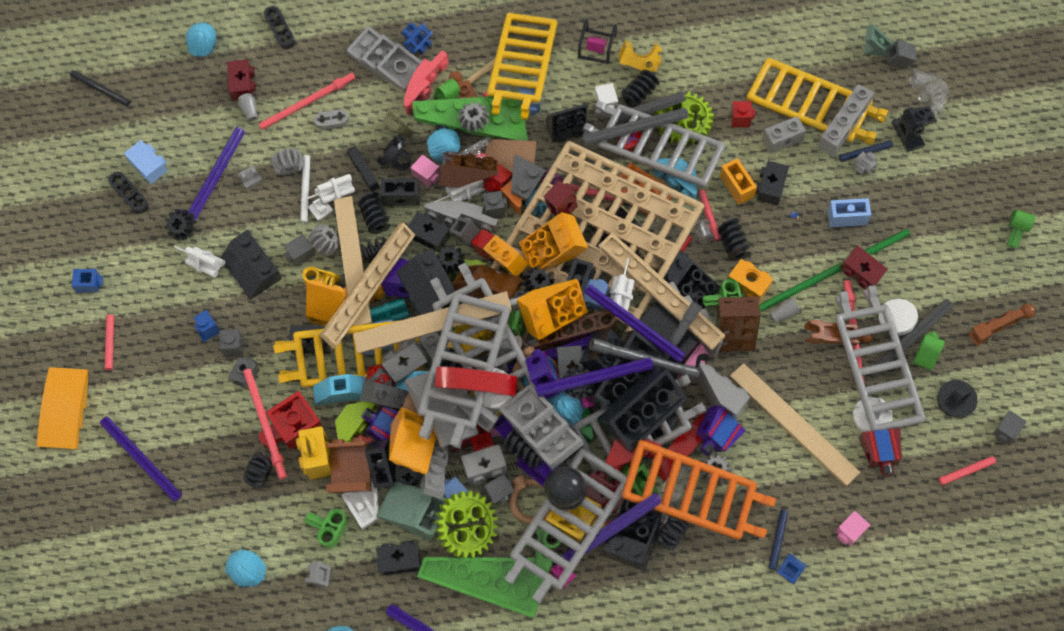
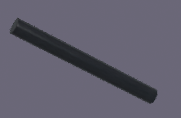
M75 70L70 72L71 77L127 107L130 105L131 100Z

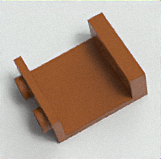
M352 438V442H344V439H334L332 443L326 444V448L331 449V484H326L327 493L371 491V473L365 454L369 442L364 441V438Z

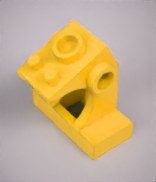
M624 40L618 54L619 63L625 66L627 64L641 71L649 70L655 72L657 71V66H661V55H658V53H661V46H658V43L655 41L650 53L639 55L634 52L632 43Z

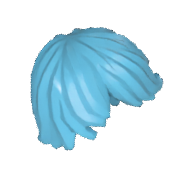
M204 22L192 25L186 33L188 52L193 54L194 57H203L209 55L210 52H214L213 47L216 43L214 27Z
M445 127L435 130L427 140L430 157L437 162H442L443 152L454 151L458 153L461 148L460 137L455 131Z
M565 391L546 399L569 425L580 421L584 411L580 399L572 398Z
M241 549L233 552L227 559L225 573L239 586H257L261 583V580L265 579L264 576L266 575V565L255 552Z

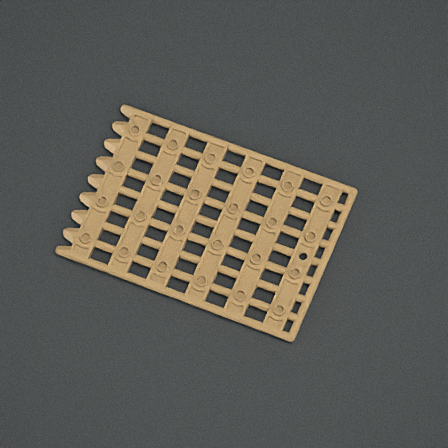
M567 141L506 243L526 260L523 251L513 247V244L520 232L529 236L550 219L552 213L548 210V207L541 219L531 214L539 201L546 204L543 196L554 186L550 183L557 171H561L567 174L563 181L564 184H571L574 178L583 182L575 195L578 207L570 215L575 216V219L581 221L578 226L582 234L587 225L597 229L590 243L586 242L588 249L575 258L594 264L596 273L593 280L598 279L601 273L612 277L608 283L611 290L614 277H618L620 274L624 275V270L600 248L596 247L604 233L608 235L614 233L621 241L629 244V248L634 253L637 249L646 252L647 255L643 261L650 265L654 257L664 261L657 273L664 278L704 209V204L582 146ZM569 151H575L579 153V156L576 157L570 154ZM586 157L596 161L593 165L585 161ZM601 166H607L612 170L611 172H608L602 169ZM622 173L628 176V178L625 180L617 176V174ZM637 180L645 185L642 188L634 184V181ZM590 186L599 190L592 204L582 199ZM627 188L628 192L622 193L621 190ZM651 188L660 191V196L651 192ZM606 193L616 198L608 211L599 207ZM668 195L677 199V203L668 200ZM622 201L632 205L625 219L615 215ZM686 203L694 207V211H691L683 207L684 204ZM639 209L649 213L641 227L631 223ZM656 217L666 221L658 235L648 231ZM672 225L683 229L675 243L665 239ZM494 261L490 268L498 270L500 265ZM565 262L545 271L546 273L552 272L550 278L555 279L553 285L567 281L569 274L561 271ZM529 265L521 272V274L527 273ZM626 273V275H625V276H627L626 278L632 279V278ZM635 281L632 294L637 289L645 293V296L638 308L629 305L628 312L640 320L652 296ZM521 286L519 291H524L525 287ZM593 309L591 314L600 311ZM616 317L617 322L627 326L624 332L634 330ZM609 319L606 325L610 324L612 319ZM591 323L586 324V325L584 326V329H586V330L591 329V327L593 326V324H591ZM567 329L565 334L571 335L574 329ZM522 344V346L520 347L521 350L525 349L524 345ZM557 359V360H554V362L556 363V365H557V367H558V369H559L558 359ZM571 361V365H568V369L578 367L573 361Z

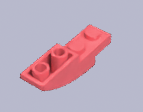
M443 50L431 62L424 59L414 72L408 84L404 100L407 115L413 111V101H422L430 96V83L436 80L437 75L441 71L447 69L449 65L448 54Z

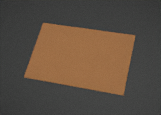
M487 139L486 156L495 158V160H498L499 165L513 173L515 154L533 164L535 163L537 141Z

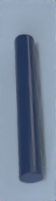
M891 140L839 155V159L841 162L857 158L862 152L867 154L893 147V143Z
M780 510L768 569L775 571L788 511Z

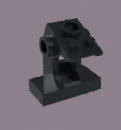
M929 106L909 107L903 111L901 117L892 120L891 123L908 153L925 146L920 133L925 130V126L936 123L937 120Z

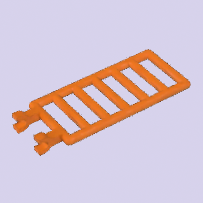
M644 440L638 441L622 491V498L639 504L649 497L664 456L674 460L662 502L654 510L737 540L742 538L743 532L755 537L765 538L766 529L746 523L752 501L767 507H773L776 498L755 492L757 488L755 481ZM645 449L655 453L643 494L639 496L631 493ZM683 463L691 466L692 471L680 510L670 507L669 503L681 464ZM700 470L710 473L711 476L699 516L697 517L687 512ZM721 477L729 480V484L716 524L706 520L718 478ZM740 484L748 487L736 529L733 530L725 527L736 486Z

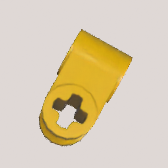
M311 266L305 268L302 273L306 287L310 276H316L314 280L322 281L328 286L336 285L341 279L339 275Z

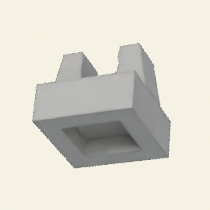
M254 165L238 173L246 190L263 182Z
M312 562L311 565H308L307 570L310 571L309 578H305V582L320 587H328L331 566L320 562Z

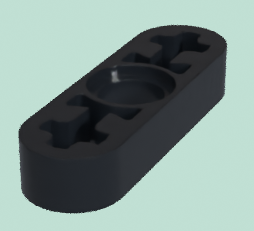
M276 6L267 7L264 15L279 45L283 49H291L295 45V39L280 10ZM273 12L275 14L276 20L273 19L270 13ZM278 25L284 26V29L281 31L275 30ZM283 35H286V38L289 40L288 43L284 41Z
M356 146L347 149L351 161L358 172H361V177L370 192L380 188Z
M113 172L108 179L112 188L135 213L142 214L146 212L149 207L146 198L122 172ZM116 178L121 180L122 186L115 182ZM126 190H133L131 196H124ZM135 199L142 203L141 207L136 205Z

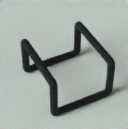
M586 18L578 43V58L608 64L610 62L614 37L617 36V24H614L612 33L588 29L589 19ZM585 31L610 37L606 60L581 55Z

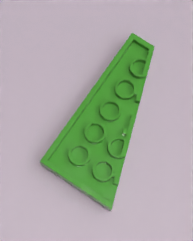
M492 96L412 102L414 121L434 126H447L448 129L465 130L466 133L488 138L496 137L505 140L528 141L525 121L520 119L522 105L519 100L502 98L499 115L492 114V101L494 99ZM471 100L474 104L479 101L481 106L485 105L490 115L488 125H484V130L478 128L477 133L474 132V129L468 132L466 128H462L461 122L458 120L459 110L464 109V103L469 106Z
M424 557L417 576L532 618L535 617L539 605L532 597L544 581L526 568H523L513 585L507 582L505 577L516 563L511 558ZM526 558L547 573L550 572L553 561L549 558Z

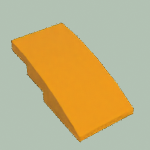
M49 367L38 425V447L78 449L79 429L82 428L83 409L86 408L89 370Z

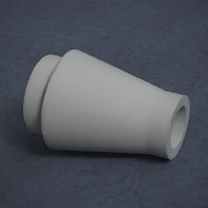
M250 93L241 95L238 98V105L248 121L251 122L258 119L255 97H252Z
M791 298L789 300L786 299L769 314L776 323L780 320L796 316V313L800 310L794 299Z

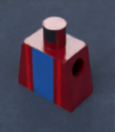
M900 428L862 432L859 441L869 466H880L882 477L894 475L892 465L898 464L902 458Z

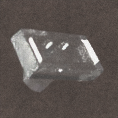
M488 136L458 153V155L474 154L479 158H484L480 149L489 145L492 141Z

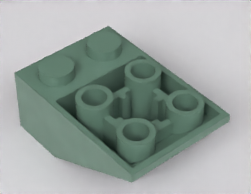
M396 481L391 486L376 517L432 542L436 534L434 530L439 527V524L434 523V521L440 520L436 512H442L439 505H446L444 500L446 498L442 497V499L422 494L421 488Z

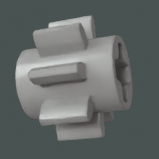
M862 152L854 162L857 164L855 170L861 175L865 172L870 174L878 165L875 161L877 156L872 152L867 154Z

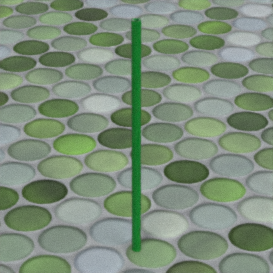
M904 229L864 251L872 255L909 236L910 232L908 229ZM842 262L759 304L760 312L841 271L842 269L839 266Z

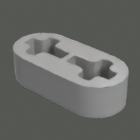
M339 109L316 114L314 122L318 129L327 130L346 126L349 122V117L345 110ZM339 116H342V117H343V118H342V121H339V120H338V119H339ZM322 118L325 119L323 124L320 122Z

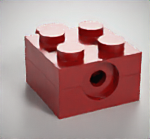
M300 391L295 392L265 412L272 422L270 427L276 445L284 440L290 450L297 446L296 438H299L298 431L322 426ZM262 430L259 433V440L264 447L269 449Z

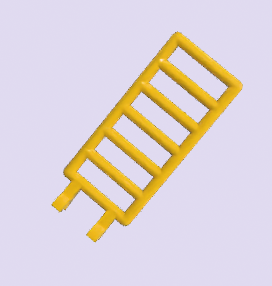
M507 13L487 89V95L494 97L492 101L493 115H499L502 98L523 101L520 119L528 120L531 102L539 103L541 100L558 24L557 20ZM513 20L547 25L550 28L549 31L511 26V22ZM515 33L547 38L545 44L508 38V34ZM509 45L543 50L544 54L543 56L504 50L505 46ZM502 58L541 63V67L536 69L502 64L501 62ZM500 70L538 76V81L533 82L499 77L498 74ZM497 83L535 89V94L529 95L495 90V86Z
M767 58L746 98L753 103L787 117L794 118L798 116L802 123L825 132L829 126L822 123L836 94L839 93L846 96V102L853 91L774 59ZM770 66L779 69L780 72L765 99L755 96ZM789 73L797 76L782 106L772 103L786 74ZM803 80H807L814 84L800 111L797 113L789 110L788 108ZM821 86L829 89L830 92L814 120L805 115ZM871 101L870 106L846 141L853 142L855 138H858L869 145H873L877 133L860 129L866 115L884 123L888 110L871 106L873 102Z
M398 321L354 325L350 327L346 334H352L353 336L355 333ZM323 329L297 331L293 334L294 340L275 341L274 353L295 350L298 370H281L280 374H278L279 383L300 379L302 387H311L328 378L326 376L322 341L319 336ZM353 336L358 374L351 375L367 377L363 353L359 354L357 352ZM420 337L415 338L420 344ZM313 338L319 378L307 379L302 339ZM340 341L338 346L334 348L338 376L346 375L342 342ZM400 343L393 344L394 350L400 347ZM382 348L375 349L376 365L382 364ZM423 365L414 371H424Z

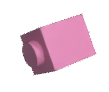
M421 155L410 167L412 176L428 187L436 184L440 179L439 166L424 155Z
M854 511L836 530L837 538L843 544L852 546L868 529L870 524Z

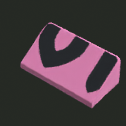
M699 344L684 364L699 368V364L701 362L706 364L710 356L705 347Z

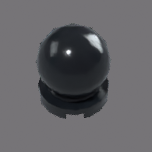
M562 466L555 468L548 474L544 484L547 499L558 510H574L581 506L586 498L585 480L581 473L573 467Z

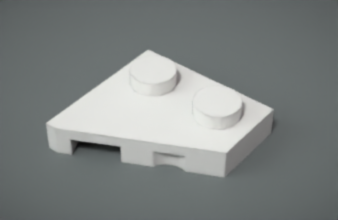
M372 477L371 491L350 492L341 495L362 530L380 519L376 517L379 512L378 489L374 488Z

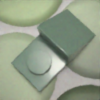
M874 24L867 26L864 54L887 57V47L893 44V42Z

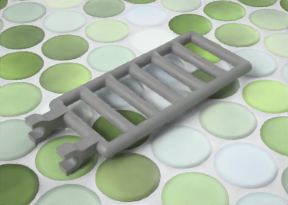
M598 101L595 105L596 115L610 118L606 128L615 126L621 113L632 116L629 122L651 117V115L621 104L616 109L607 106L601 101ZM586 123L583 127V131H585L583 134L595 132L598 129ZM672 123L659 126L665 128V131L650 159L640 156L654 127L644 130L633 152L623 149L630 134L622 135L616 146L606 143L607 140L597 143V146L601 149L701 187L707 185L725 149V143ZM672 131L681 134L682 137L668 165L657 162ZM691 138L699 141V144L685 172L674 167L688 139ZM707 144L715 147L716 150L701 179L691 174Z
M466 263L458 267L468 285L448 296L437 277L430 281L440 299L433 303L434 311L441 310L443 306L451 303L455 293L466 295L481 288L485 297L493 294L484 278L474 280ZM501 315L490 317L484 321L499 323ZM507 323L501 343L508 340L512 351L497 358L494 368L517 358L521 368L509 375L517 376V379L525 375L529 384L535 389V385L530 381L526 358ZM473 326L459 334L470 337L484 329ZM492 338V339H490V340H488V341H486V342L493 343L494 338ZM449 340L457 355L473 358L486 351L485 349L475 347L464 353L459 342ZM461 364L463 368L472 369L471 366ZM485 407L486 409L491 410L493 413H496V412L499 411L498 408H496V409H491V408Z
M869 286L867 290L863 291L870 308L855 311L851 310L847 291L840 292L839 296L835 297V300L840 307L841 313L835 316V320L871 431L894 429L925 422L926 417L888 305H880L876 286ZM883 313L886 324L847 331L845 320ZM889 331L892 342L853 350L851 338ZM892 349L895 350L898 360L859 368L856 357ZM901 368L904 379L865 387L863 375ZM907 386L910 397L871 406L868 394ZM913 405L916 416L877 424L874 415L877 412Z
M459 293L453 295L417 411L419 415L425 417L419 433L421 438L429 440L434 419L456 425L450 444L452 447L460 449L465 428L474 429L476 427L486 392H478L476 400L473 401L433 390L436 367H439L441 360L445 359L492 372L511 311L510 307ZM459 302L500 312L499 323L495 324L456 313ZM453 321L495 331L493 343L450 332ZM447 340L489 350L487 362L444 351ZM430 397L472 408L470 420L426 409Z
M687 374L675 380L680 388L691 383ZM703 403L696 405L686 412L680 406L675 413L682 426L671 431L665 420L660 425L664 435L653 440L650 434L646 439L663 445L688 432L692 428L689 419L706 411ZM600 409L572 426L583 440L584 445L581 446V449H585L593 454L580 430L591 424L608 456L612 446L598 422V417L605 412V410ZM573 458L566 461L567 466H569ZM588 461L593 471L597 472V470L604 472Z
M579 449L568 467L578 470L588 486L610 499L604 509L596 506L586 498L581 506L598 516L594 525L591 527L570 512L556 509L546 499L510 553V558L516 561V563L505 577V580L513 585L523 568L544 580L532 597L538 603L542 602L551 586L558 590L564 586L622 497L627 476L585 449ZM583 458L621 482L615 492L577 469ZM549 509L587 534L581 544L543 520ZM537 527H540L576 551L569 562L531 537ZM526 544L564 568L558 579L520 555Z

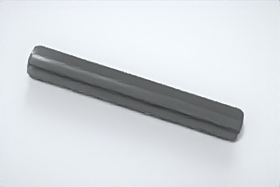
M680 91L632 109L650 114L685 102L686 97L684 92ZM621 113L618 123L621 124L629 121L632 116Z

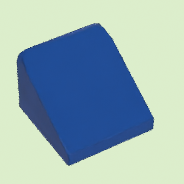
M789 553L777 573L795 584L807 565Z

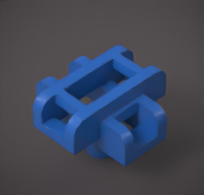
M411 22L401 32L406 38L403 45L412 54L416 51L423 54L432 44L428 38L433 32L429 31L424 23L417 27Z

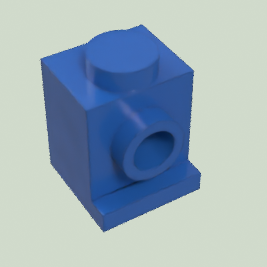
M73 269L71 287L76 293L99 292V287L103 286V277L97 269Z
M207 310L193 317L197 323L194 327L204 342L220 333Z

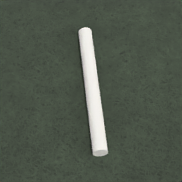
M309 155L303 156L301 200L309 197ZM309 199L301 202V223H308Z

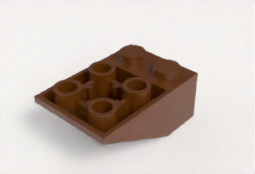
M454 151L443 152L439 185L459 188L497 175L498 160L489 156L479 158L474 154H466L465 156L458 155Z
M485 265L468 266L475 281L484 278L493 295L507 291L509 300L512 299L523 280ZM461 272L452 282L456 291L468 285ZM481 288L466 294L478 299L485 297Z

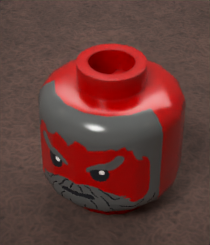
M382 364L372 365L366 371V381L393 387L395 381Z

